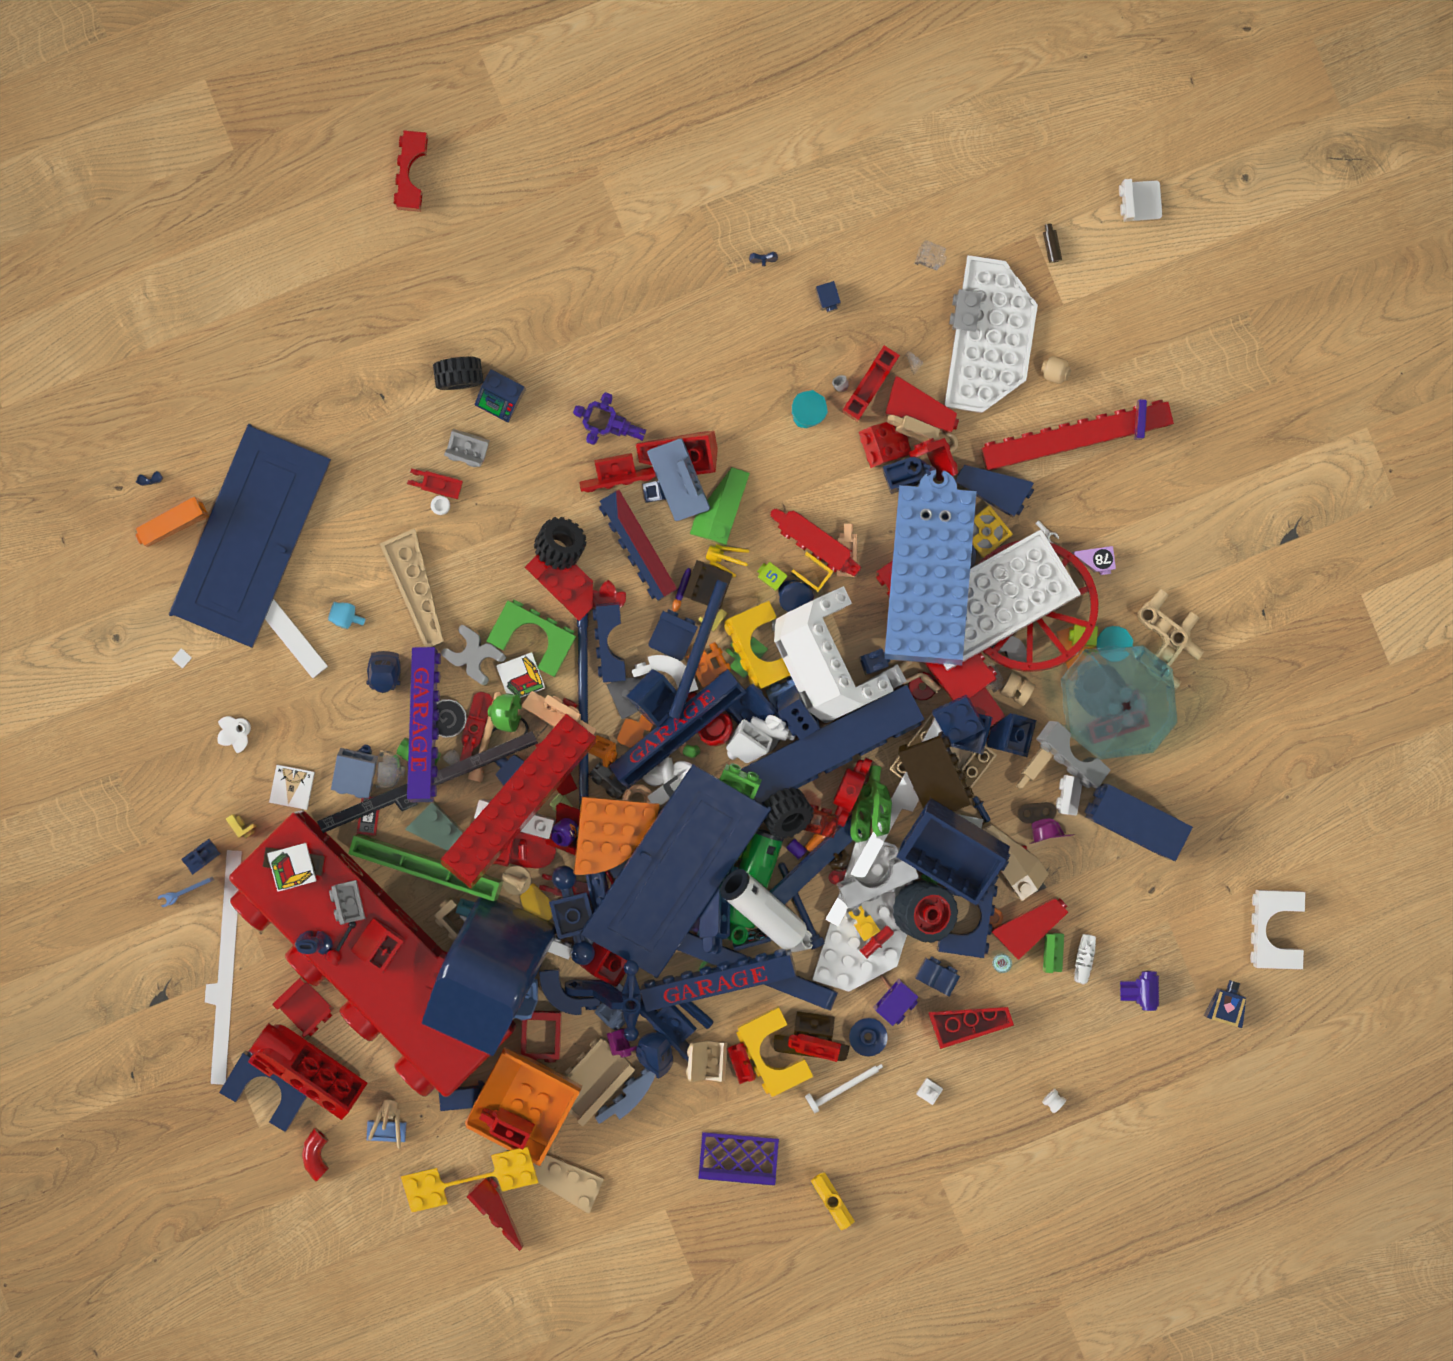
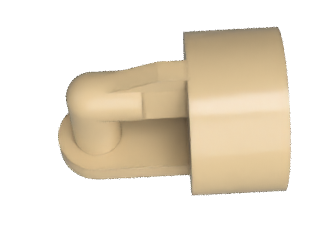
M515 865L503 873L502 880L504 881L502 885L508 893L520 895L529 889L532 877L527 868Z

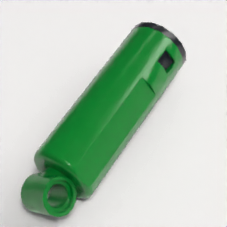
M758 828L744 849L738 869L745 870L763 887L768 889L784 839L776 838L771 832ZM730 904V935L727 939L735 944H742L748 937L746 928L753 929L755 925Z

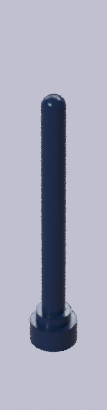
M779 863L778 868L784 878L789 871L785 863ZM797 893L792 899L802 921L806 924V930L812 934L810 938L812 942L810 944L813 945L811 948L813 950L824 945V939L816 933L799 893Z

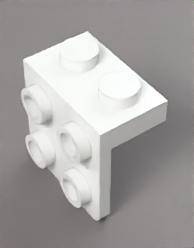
M1132 179L1123 180L1121 185H1119V196L1122 197L1123 204L1120 205L1121 216L1124 217V222L1160 219L1162 217L1159 181L1132 182Z

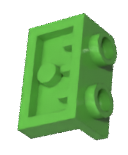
M1047 933L1045 935L1043 971L1045 973L1062 972L1063 933Z

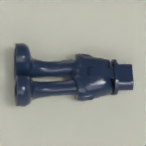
M306 931L297 938L295 946L297 951L302 954H312L315 952L326 954L332 950L333 942L331 937L323 931H318L316 937L312 931Z

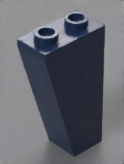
M968 465L962 467L955 479L959 487L966 491H977L976 497L1012 518L1016 514L1020 515L1024 508V505H1022L1025 498L1029 499L1034 491L1032 488L1034 483L1031 481Z

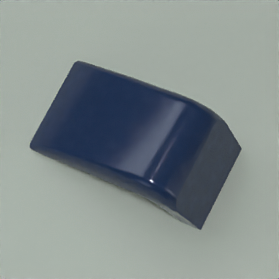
M478 897L440 968L422 1024L494 1056L557 934L555 924L501 899L491 901Z

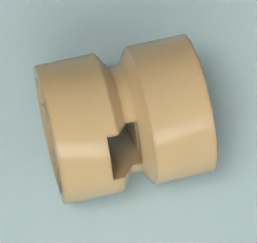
M1011 672L1000 694L1008 698L1013 697L1015 702L1024 706L1030 698L1035 684L1028 680L1022 681L1021 676Z

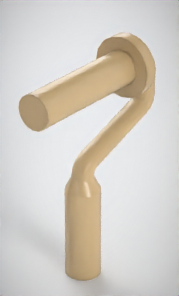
M903 661L899 665L902 673L913 661ZM917 673L907 678V681L901 684L905 685L921 677V680L935 693L942 689L928 675L923 673Z

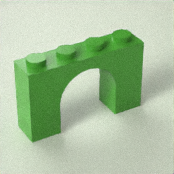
M514 599L512 602L507 601L487 642L505 651L514 632L524 624L539 625L548 636V648L538 669L556 677L576 639V636L573 635L575 631L566 626L563 629L557 627L558 622L549 617L546 620L540 618L541 613L531 608L529 611L523 609L524 604Z

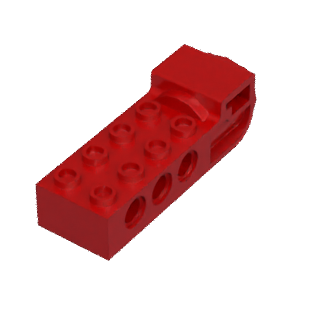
M268 1023L249 1049V1052L253 1055L248 1063L269 1077L275 1074L340 1120H343L350 1112L368 1084L310 1042L281 1024L271 1025Z

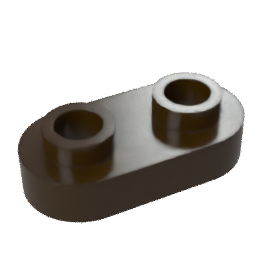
M1041 802L1024 804L1020 806L1017 814L1022 822L1033 823L1046 818L1054 819L1057 811L1052 803ZM1048 808L1049 814L1044 815L1043 809ZM1025 810L1030 811L1029 817L1024 816Z

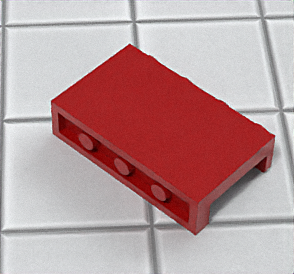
M981 652L964 661L962 665H957L948 671L943 664L924 662L952 700L966 694L971 699L988 685L996 682L995 676L997 673L991 665L987 667L983 662L985 657Z

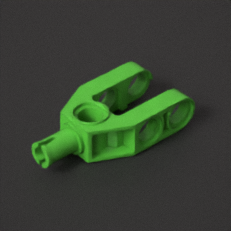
M870 766L869 781L863 784L852 808L850 832L852 839L857 843L868 840L871 818L872 829L876 836L886 835L890 830L892 800L887 786L880 783L882 769L880 766ZM880 805H882L884 813L881 812ZM860 811L863 813V820L860 818ZM878 823L882 826V832L879 830ZM858 829L862 832V838L858 834Z

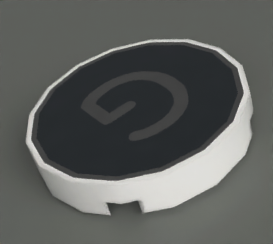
M450 699L437 702L439 721H436V728L439 730V736L446 738L460 734L465 728L467 721L466 711L463 706L457 701Z

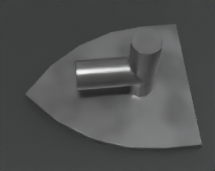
M626 678V681L606 684L621 719L639 711L626 696L642 679Z

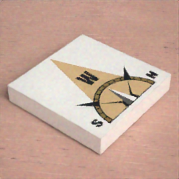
M276 765L269 803L308 810L315 772Z

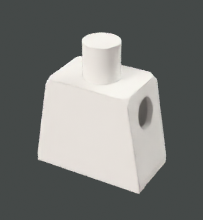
M743 719L727 743V755L732 760L739 758L743 762L749 763L767 754L773 739Z

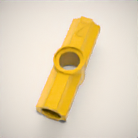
M823 1172L811 1179L813 1186L840 1230L851 1226L855 1220L827 1174ZM836 1197L838 1202L836 1205H829L828 1199Z

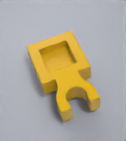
M860 906L858 907L860 910L859 915H854L852 911L848 913L853 919L857 920L854 926L865 942L880 932L870 914L866 917L864 916V909Z

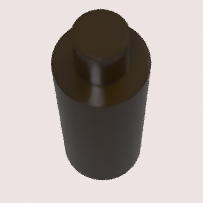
M1052 224L1044 225L1046 232H1043L1048 261L1049 263L1062 261L1057 230H1053Z

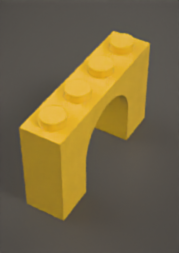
M770 601L724 621L725 631L733 640V648L741 658L742 668L749 675L750 685L754 684L760 689L790 676L783 658L773 662H766L756 657L751 649L750 639L753 631L757 627L777 618Z
M779 1006L737 1026L739 1031L736 1032L740 1042H745L747 1046L746 1052L749 1060L753 1059L756 1064L753 1067L758 1077L762 1076L765 1082L762 1084L765 1093H770L771 1097L813 1077L805 1058L788 1066L775 1068L766 1064L760 1055V1045L763 1039L770 1033L788 1025Z

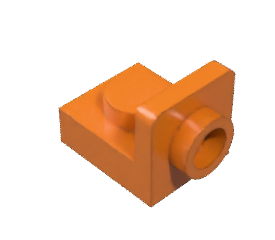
M596 735V744L588 753L601 758L603 766L607 768L617 758L616 743Z

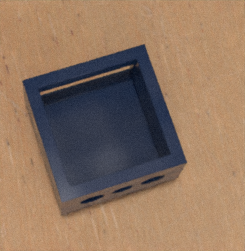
M652 669L626 697L646 720L659 727L669 717L668 715L677 690L664 675Z
M796 685L777 696L778 703L776 706L779 709L778 714L783 722H788L790 725L788 728L793 736L797 735L801 741L820 729L818 718L805 707ZM798 709L799 712L797 714H794L792 710Z

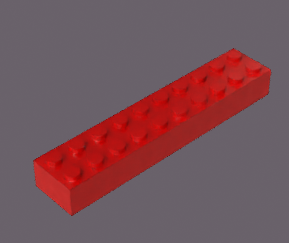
M565 714L441 858V865L472 889L596 744V736L568 714Z

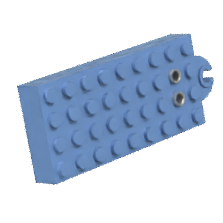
M936 470L930 471L931 474L929 476L927 474L924 475L919 487L899 485L885 659L962 665L977 491L957 490L955 479L946 471L942 473L944 482L936 484L933 481L936 476Z

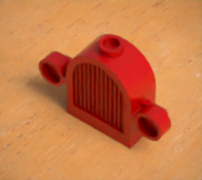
M867 757L864 760H858L854 770L846 769L834 796L832 804L838 806L834 813V819L837 820L836 824L844 827L862 789L866 774L872 763V760Z

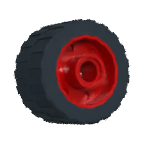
M925 880L915 881L910 885H906L899 891L893 905V917L900 930L925 943H934L947 937L951 930L954 929L958 919L957 902L954 896L947 889Z

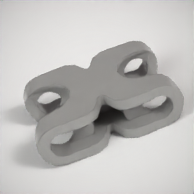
M461 625L458 631L466 639L467 646L465 650L461 653H455L445 648L442 650L441 655L455 666L462 667L467 664V674L480 684L486 686L489 679L481 671V662L489 657L503 662L506 656L491 644H484L480 647V636L465 625Z

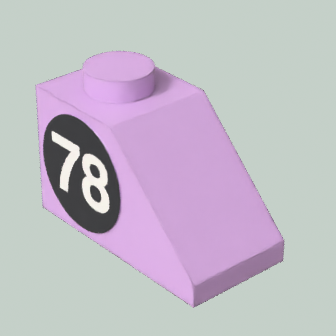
M1113 546L1072 552L1094 573L1100 572V575L1111 574V570L1116 569Z

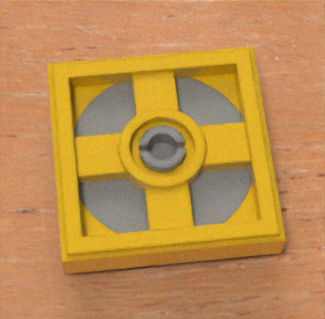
M990 505L974 517L972 545L982 558L990 554L1013 535Z

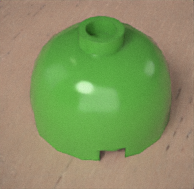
M502 694L496 697L492 705L489 706L488 716L491 717L493 725L499 730L515 732L518 729L521 716L518 715V709H522L519 695Z

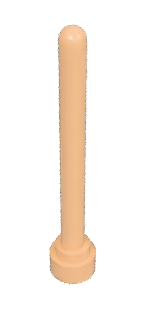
M495 692L493 701L496 699V697L502 694L500 692ZM489 716L479 753L488 749L494 725ZM482 767L469 772L468 779L483 782Z

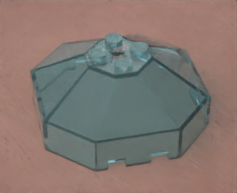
M1114 645L1098 649H1084L1061 678L1063 709L1066 718L1065 728L1071 733V737L1100 760L1154 753L1178 723L1173 669L1143 645L1125 648ZM1130 701L1131 709L1123 711L1122 703Z

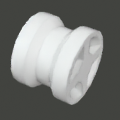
M1053 1089L1043 1099L1042 1103L1048 1105L1050 1111L1055 1113L1064 1105L1066 1099L1060 1097L1058 1091Z

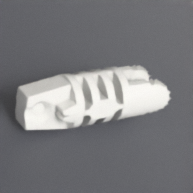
M1088 934L1082 935L1075 964L1074 979L1081 984H1085L1089 980L1095 954L1096 937Z

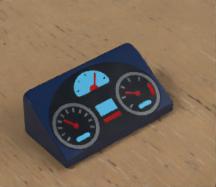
M759 928L748 931V937L744 943H733L735 951L771 942V938Z

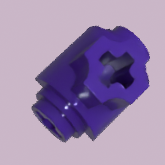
M1142 971L1139 978H1136V981H1120V1001H1136V1004H1140L1143 1011H1156L1157 1007H1159V975H1157V971Z

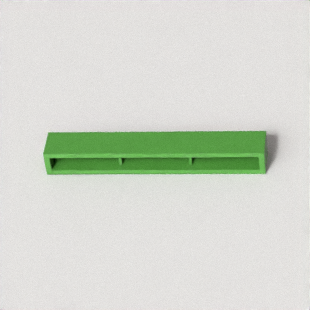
M362 834L353 836L348 853L349 855L491 901L498 899L504 881L484 874L471 889L443 867L441 860Z

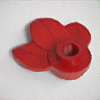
M610 580L605 581L599 591L593 590V607L595 608L596 604L619 602L621 608L626 602V592H616V588Z

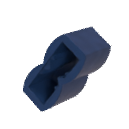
M932 956L930 959L925 957L915 975V979L950 997L960 978L957 974L958 970L949 965L947 968L941 966V961Z

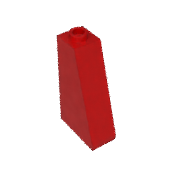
M895 377L885 411L886 416L895 415L902 418L907 415L946 433H952V430L957 429L959 419L956 418V412L902 378Z
M1053 897L994 927L991 932L1019 960L1069 913L1066 910L1068 906L1062 899L1059 898L1057 900Z

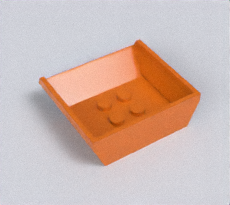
M503 1048L465 1121L466 1128L510 1151L518 1149V1147L490 1134L491 1128L487 1126V1123L479 1119L483 1109L499 1111L500 1108H503L534 1123L535 1126L525 1147L528 1146L533 1163L540 1166L583 1085L532 1058Z

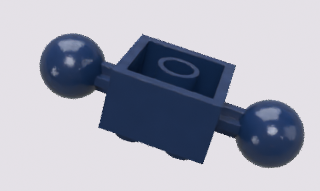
M559 866L552 873V882L556 888L561 890L563 898L549 902L558 940L573 936L574 945L570 951L571 958L578 965H587L594 959L595 950L593 945L587 942L585 936L581 935L580 932L593 914L589 894L584 892L574 895L572 888L576 882L574 870L569 866Z

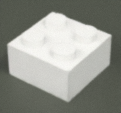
M555 937L548 952L569 959L572 943L567 941L565 943L561 942V939L558 940Z

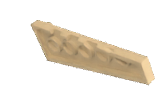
M412 529L380 543L424 646L433 647L444 642L416 530Z

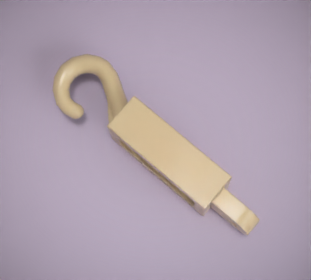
M895 415L888 416L887 422L897 426L895 431L921 442L934 438V441L941 439L939 436L940 429L907 415L902 418ZM947 432L945 436L952 439L953 443L950 447V452L953 453L958 447V440L954 434Z
M1040 748L1021 772L1023 777L1016 787L1021 790L1028 781H1033L1053 754Z

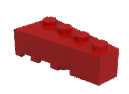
M1008 1007L928 1012L940 1049L1014 1026Z

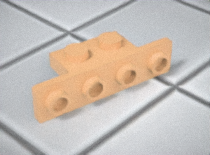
M531 691L522 704L523 709L554 727L565 714H568L593 735L596 733L595 728L581 720V714H579L575 707H567L556 696L551 697L547 695L546 698H543Z

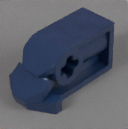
M910 457L883 466V474L891 494L899 492V485H919L925 474L929 476L931 474L930 471L936 470V468L916 457ZM910 466L916 468V471L913 472V470L910 469Z
M478 1080V1085L458 1087L448 1097H444L439 1093L440 1111L473 1108L485 1085L483 1080Z

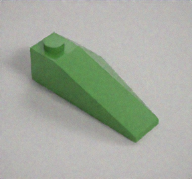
M731 467L707 501L710 509L695 516L690 531L691 535L727 545L750 473Z

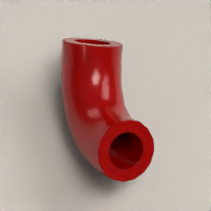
M314 1128L308 1135L302 1151L304 1168L315 1182L329 1169L321 1157V1151L329 1140L317 1128Z

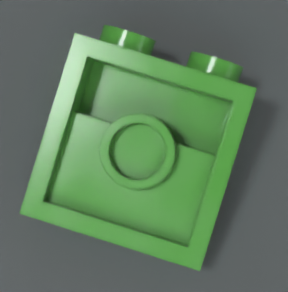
M734 763L726 764L720 780L754 799L762 781L759 779L758 774L751 771L748 773L743 772L741 767Z

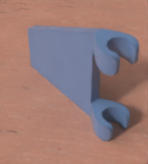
M214 878L205 879L177 893L169 892L158 896V899L164 897L167 900L166 904L161 905V907L174 904L179 896L213 881Z

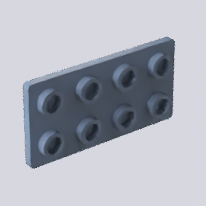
M682 438L647 451L675 521L710 509Z

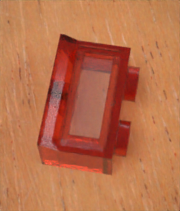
M810 804L814 810V816L804 831L834 838L839 815L832 814L833 810L821 807V810H819L820 806Z

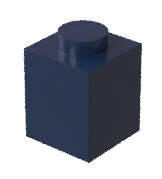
M835 281L816 286L815 290L821 310H826L827 312L837 310V306H840L841 301Z

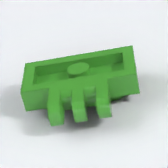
M754 637L750 640L753 653L761 659L768 648ZM727 648L725 651L735 659L730 665L731 669L742 678H745L748 673L741 666L739 654Z

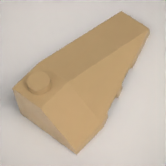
M992 824L983 829L1010 846L1009 854L1011 855L1008 859L1009 863L1005 870H1000L1015 894L1023 901L1040 888L1049 875L1037 857Z

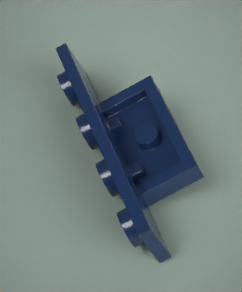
M642 1000L640 1015L646 1018L657 1032L664 1035L670 1045L679 1052L680 1056L689 1062L687 1051L690 1044L686 1039L697 1028L675 1005L662 1008L659 1012L657 1010L646 1012Z

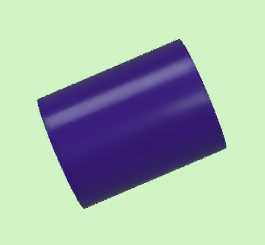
M795 838L786 847L798 860L807 851Z

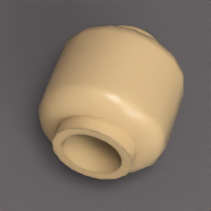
M1052 356L1048 361L1043 362L1041 371L1044 372L1046 380L1061 384L1063 381L1068 380L1071 367L1067 360Z

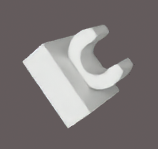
M926 1078L916 1094L933 1105L943 1088Z

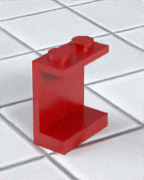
M302 977L294 982L272 1004L276 1010L280 1009L303 1032V1037L307 1035L311 1037L319 1029L317 1025L321 1021L326 1023L333 1016L331 1012L334 1010Z

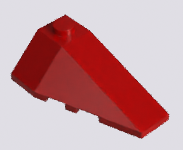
M715 430L636 443L639 463L652 465L647 453L648 450L682 438L696 474L716 472L718 447Z
M493 1177L483 1178L469 1191L467 1198L483 1215L487 1213L491 1223L497 1228L501 1227L503 1229L502 1234L520 1251L524 1245L498 1188V1182Z

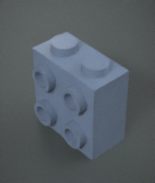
M340 748L336 758L331 790L339 794H352L357 798H369L378 756Z

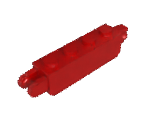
M777 508L772 509L770 512L772 519L779 523L778 528L782 530L780 532L781 535L787 539L791 537L797 541L796 545L804 551L808 548L812 551V556L819 561L822 559L828 563L827 567L835 573L837 570L840 572L844 571L856 577L862 567L853 559L852 550L798 512L793 510L788 511L786 514Z

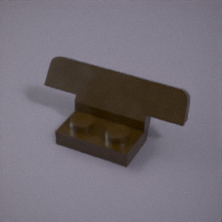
M797 1011L794 1035L804 1034L832 1041L835 1017ZM774 1036V1050L776 1052L814 1057L798 1053L795 1049L788 1047L789 1037ZM841 1044L837 1061H845L847 1059L850 1045Z

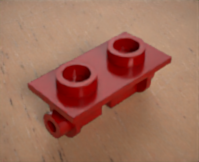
M743 1042L727 1048L739 1084L753 1081L756 1078V1073L753 1071L745 1049L746 1046H744Z

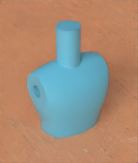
M334 601L328 621L338 627L349 629L352 622L363 626L365 618L355 615L354 605Z

